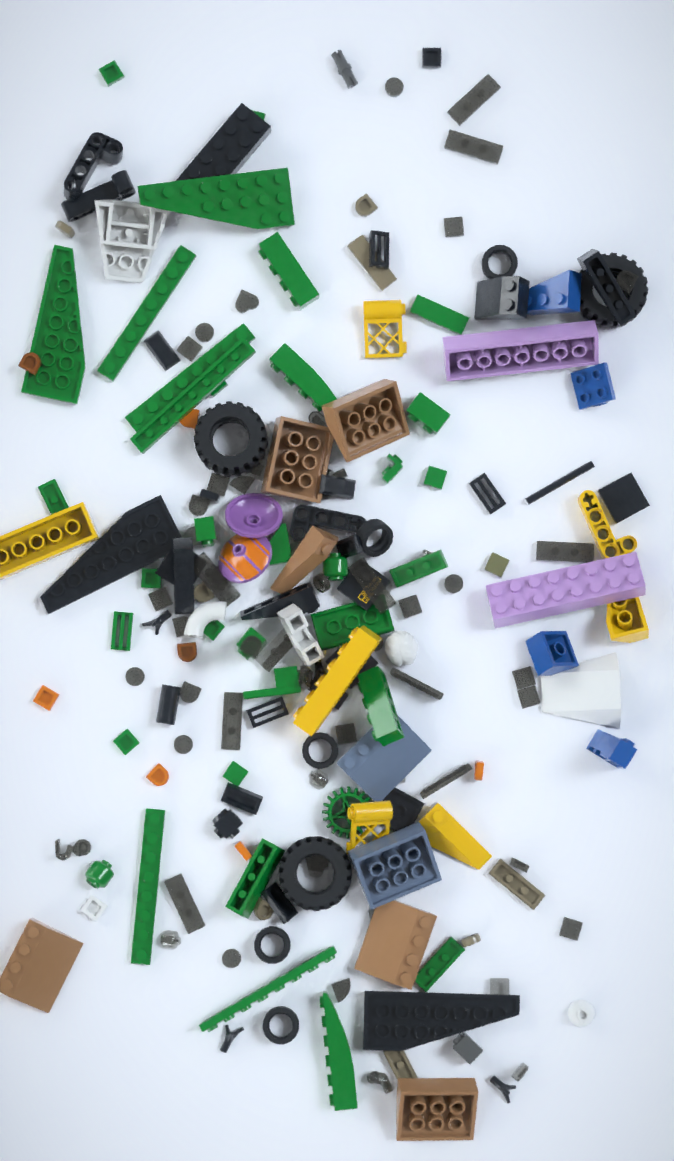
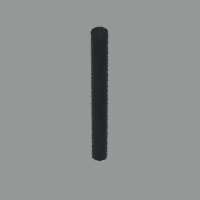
M589 461L525 498L526 502L530 505L595 467L593 462Z

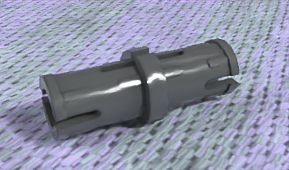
M341 49L337 50L338 53L336 51L333 52L331 57L337 65V72L339 75H342L347 88H352V85L355 87L358 81L351 70V64H348Z

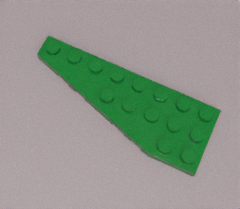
M288 167L137 186L140 205L252 229L295 225Z
M54 244L30 352L39 356L41 366L36 375L25 372L21 392L78 405L86 364L73 248Z

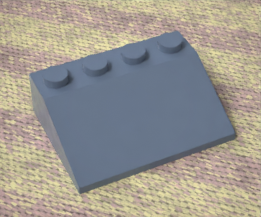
M399 716L404 738L383 747L379 741L374 740L371 733L372 727L337 762L374 802L382 801L432 751Z
M420 822L348 851L353 868L371 910L442 880L427 833Z

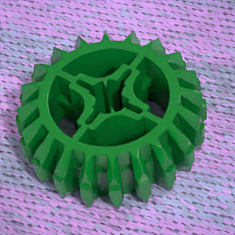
M347 786V792L344 793L343 788L340 787L341 794L338 795L334 790L332 793L335 798L327 796L331 803L324 802L323 806L329 808L328 810H322V813L328 814V817L323 818V821L330 820L326 827H334L331 832L332 834L339 830L338 837L341 838L344 832L346 833V839H349L351 822L346 816H338L345 812L346 807L344 803L347 804V807H350L346 796L354 797L361 803L369 801L370 798H362L365 794L364 791L357 795L358 788H355L354 792L351 793L350 786ZM341 798L342 810L332 814L333 805ZM339 818L346 819L350 829L338 826L334 820ZM356 826V831L359 830L360 834H362L363 830L361 828L363 826Z

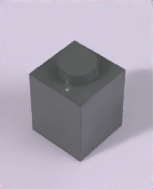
M466 1032L463 1035L460 1033L453 1040V1049L470 1065L483 1052L482 1047Z

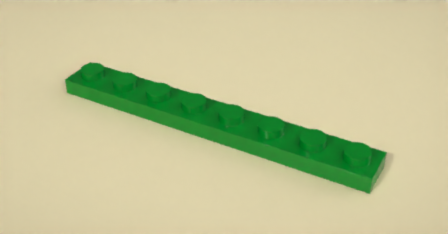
M182 245L179 246L97 372L109 380L115 381L196 259L197 255Z
M244 323L241 324L128 414L125 419L136 433L242 337L249 344L255 340L256 337Z
M242 337L130 438L132 443L142 454L148 451L256 353L255 349Z
M146 808L131 955V963L151 964L166 811L162 809Z
M335 946L328 947L199 1024L201 1031L207 1030L208 1033L218 1027L217 1024L224 1020L226 1023L235 1017L234 1013L240 1010L243 1013L252 1007L251 1003L255 1001L260 1003L269 997L268 993L272 991L277 993L284 989L285 983L298 981L302 978L301 974L307 970L311 973L319 968V963L332 961L336 958L337 950Z

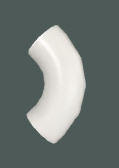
M208 602L196 608L188 618L184 636L203 638L204 629L209 622L225 620L227 602Z

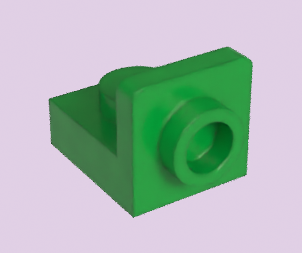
M390 453L387 455V459L394 466L391 467L389 465L382 472L384 475L382 481L387 485L403 469V461L396 454L392 456Z

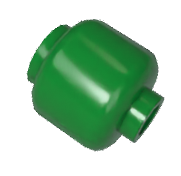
M330 553L329 557L323 561V575L328 578V581H341L343 577L348 575V560L345 557H341V553Z
M104 859L102 861H93L85 872L86 882L95 889L105 888L114 876V872L111 869L112 865Z

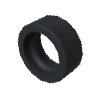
M506 245L490 247L482 258V271L488 279L513 276L518 266L516 253ZM495 253H504L511 261L510 269L504 274H495L488 266L490 257Z
M377 518L364 522L356 533L360 538L362 552L370 557H378L384 554L390 548L394 537L392 529ZM382 529L380 539L374 545L367 546L369 536L374 531Z
M315 733L313 736L307 737L303 743V758L313 768H327L337 759L338 745L329 734ZM318 739L326 740L332 749L329 759L323 762H317L309 755V746Z
M269 926L262 929L254 941V950L257 957L268 964L282 962L288 956L291 948L288 934L277 926ZM268 934H277L284 942V948L277 956H268L262 951V939Z
M285 1006L272 1008L263 1020V1032L266 1038L275 1044L291 1042L299 1031L297 1014ZM277 1014H285L292 1021V1030L284 1037H278L270 1030V1021Z

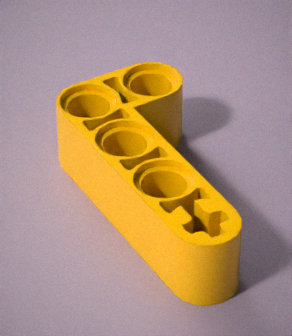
M585 490L579 495L578 504L603 559L610 558L605 553L607 547L614 549V556L631 553L637 548V540L633 536L627 535L615 540L599 500L592 490ZM585 495L587 497L592 498V500L589 502L590 506L592 507L593 505H595V508H592L589 511L586 510L590 507L588 502L583 501ZM592 512L599 514L600 519L598 522H593L590 519ZM601 529L607 532V538L604 540L598 537V531ZM624 540L632 542L630 550L623 547Z

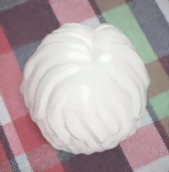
M399 630L388 635L385 641L384 652L396 667H400L402 664L412 665L416 659L419 644L411 633Z

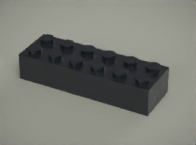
M241 102L176 181L237 174L272 132L271 126Z

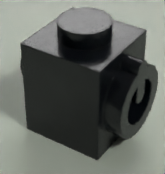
M226 808L212 820L215 827L213 831L220 838L224 837L225 839L229 836L233 839L240 832L238 828L244 823L232 809L228 811Z

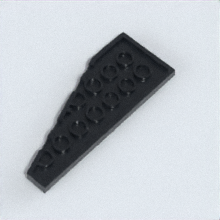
M161 495L124 513L72 567L40 596L49 615L166 556L173 545V538H182Z
M364 991L363 1050L404 1051L520 1015V995Z

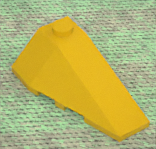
M639 597L607 604L606 625L611 641L632 643L649 638V628Z
M438 802L418 821L425 829L431 847L480 870L492 857Z

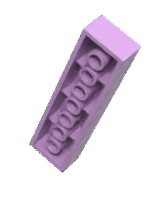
M595 320L442 337L444 369L447 381L599 364V337Z
M637 552L488 584L486 585V594L496 629L646 595V585Z

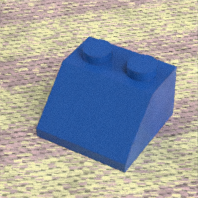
M540 631L525 641L538 676H552L579 666L567 631Z

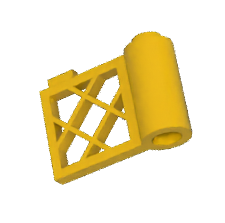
M401 300L363 301L365 358L403 357V353H407V342H403L402 315H406L405 303H402ZM379 323L387 324L384 327H382ZM390 323H398V332L394 336L385 330ZM368 324H377L381 328L375 337L368 332ZM382 331L391 337L385 346L376 340ZM368 335L372 338V340L369 343ZM397 335H399V342L395 339ZM392 340L399 345V353H390L386 349ZM373 341L382 347L377 354H369V345ZM383 350H385L388 354H380V353H381Z
M391 801L351 804L350 808L347 809L348 819H351L350 842L346 843V853L348 854V851L354 849L361 841L366 844L367 842L364 838L370 832L376 836L371 841L389 834L390 820L393 817ZM384 824V829L379 834L373 830L377 825ZM356 826H365L367 828L360 836L356 833Z

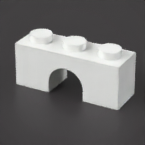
M292 603L277 612L302 662L309 667L325 657L318 642L308 631L307 626L309 624L299 607Z

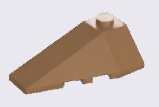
M312 525L270 588L278 593L291 590L328 557L337 544L339 537Z

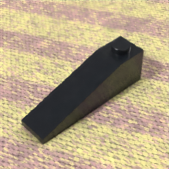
M592 248L578 257L577 261L619 326L635 317L636 314L599 250Z
M311 581L240 611V617L242 620L278 617L277 612L292 603L299 607L303 614H311L320 607V600Z

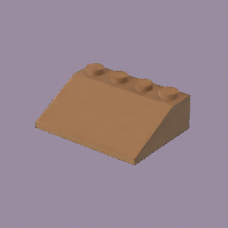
M382 379L322 405L326 424L346 462H350L410 435L397 381Z
M277 417L261 492L320 504L322 494L319 493L321 474H327L334 440L329 428L288 417Z
M396 900L376 907L354 969L412 990L437 916L431 912Z
M33 917L30 918L0 977V993L49 1013L84 943Z
M398 1078L396 1141L474 1140L479 1092L475 1078Z

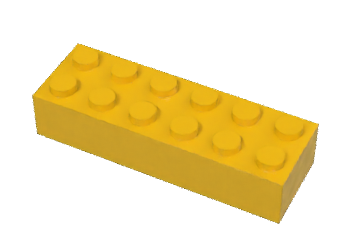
M84 502L78 503L0 536V580L98 540L99 535Z
M364 625L360 628H354L348 637L351 639L350 642L342 645L337 652L340 655L338 659L335 658L326 668L328 673L321 676L315 684L317 689L309 692L304 699L306 702L305 706L299 707L293 715L295 718L293 724L310 736H313L319 730L383 639Z

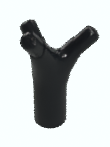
M166 610L156 619L142 623V626H155V635H158L161 625L172 614L169 610Z
M321 659L314 663L315 674L312 680L313 684L316 683L319 674H327Z
M225 1025L226 1036L220 1051L227 1053L235 1037L244 1031L243 1027L231 1032L229 1025Z
M493 1075L489 1081L502 1092L506 1103L509 1104L510 1092L508 1090L516 1089V1085L505 1084Z

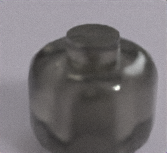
M316 769L314 772L311 771L308 775L310 778L308 781L309 785L317 790L323 789L329 781L328 774L321 769Z
M165 930L161 935L160 942L164 949L175 950L181 944V937H179L177 931Z

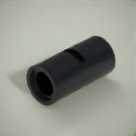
M162 684L156 717L157 723L175 725L181 687Z

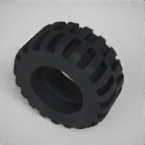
M613 252L610 255H606V253L601 254L612 274L620 277L628 287L627 300L637 316L645 305L648 294V287L646 285L648 280L647 277L643 276L644 270L642 267L638 268L636 266L637 262L633 259L631 261L628 260V256L624 254L621 256H617V253ZM581 269V316L584 319L587 317L589 320H595V323L600 328H605L606 326L610 327V329L616 328L619 324L609 309L596 300L593 294V285ZM636 316L627 321L626 323H624L623 325H621V327L627 325L628 322L633 321L636 318Z
M226 401V404H215L216 407L213 409L209 407L206 410V414L200 416L198 419L199 423L194 429L195 449L200 460L209 470H213L218 475L223 474L225 477H231V475L239 477L242 476V473H250L253 467L257 468L260 460L264 459L265 450L268 447L267 431L260 415L257 412L255 413L253 408L250 406L246 407L241 402L234 404L232 401ZM227 423L241 424L249 435L248 446L243 452L235 456L220 454L213 444L214 433L219 427Z
M309 836L296 841L286 850L279 864L278 878L281 890H283L284 895L292 904L307 911H320L331 908L345 897L351 885L352 867L347 853L339 844L322 836ZM311 855L325 857L331 863L334 871L331 884L326 889L318 892L305 889L297 878V869L300 862Z

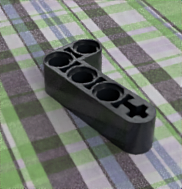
M92 133L64 181V197L68 201H76L80 198L101 159L111 164L120 163L123 158L122 143L103 133Z
M127 170L119 171L111 176V181L83 192L76 201H63L61 207L68 222H73L95 213L94 200L122 201L133 196L136 191Z
M298 505L293 513L290 536L294 541L301 542L308 533L309 525L356 534L358 530H356L355 525H350V529L347 528L348 518H351V523L355 524L358 521H361V524L366 522V519L362 516L309 505ZM300 509H305L308 515L306 518L300 519L297 516V512ZM324 513L327 519L325 522L320 523L316 520V515ZM337 517L345 519L346 522L343 526L335 524L334 521ZM296 528H302L304 535L297 538L293 535V531Z
M173 538L175 615L192 614L194 612L192 538Z

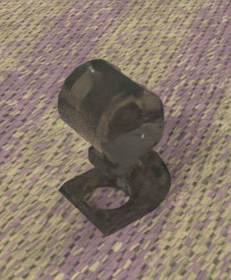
M61 838L55 841V854L60 860L69 859L72 853L76 856H85L92 850V844L89 840L80 839L74 846L68 844L66 852L61 853Z

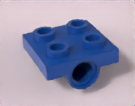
M604 362L570 373L579 410L601 406L616 400L607 363Z

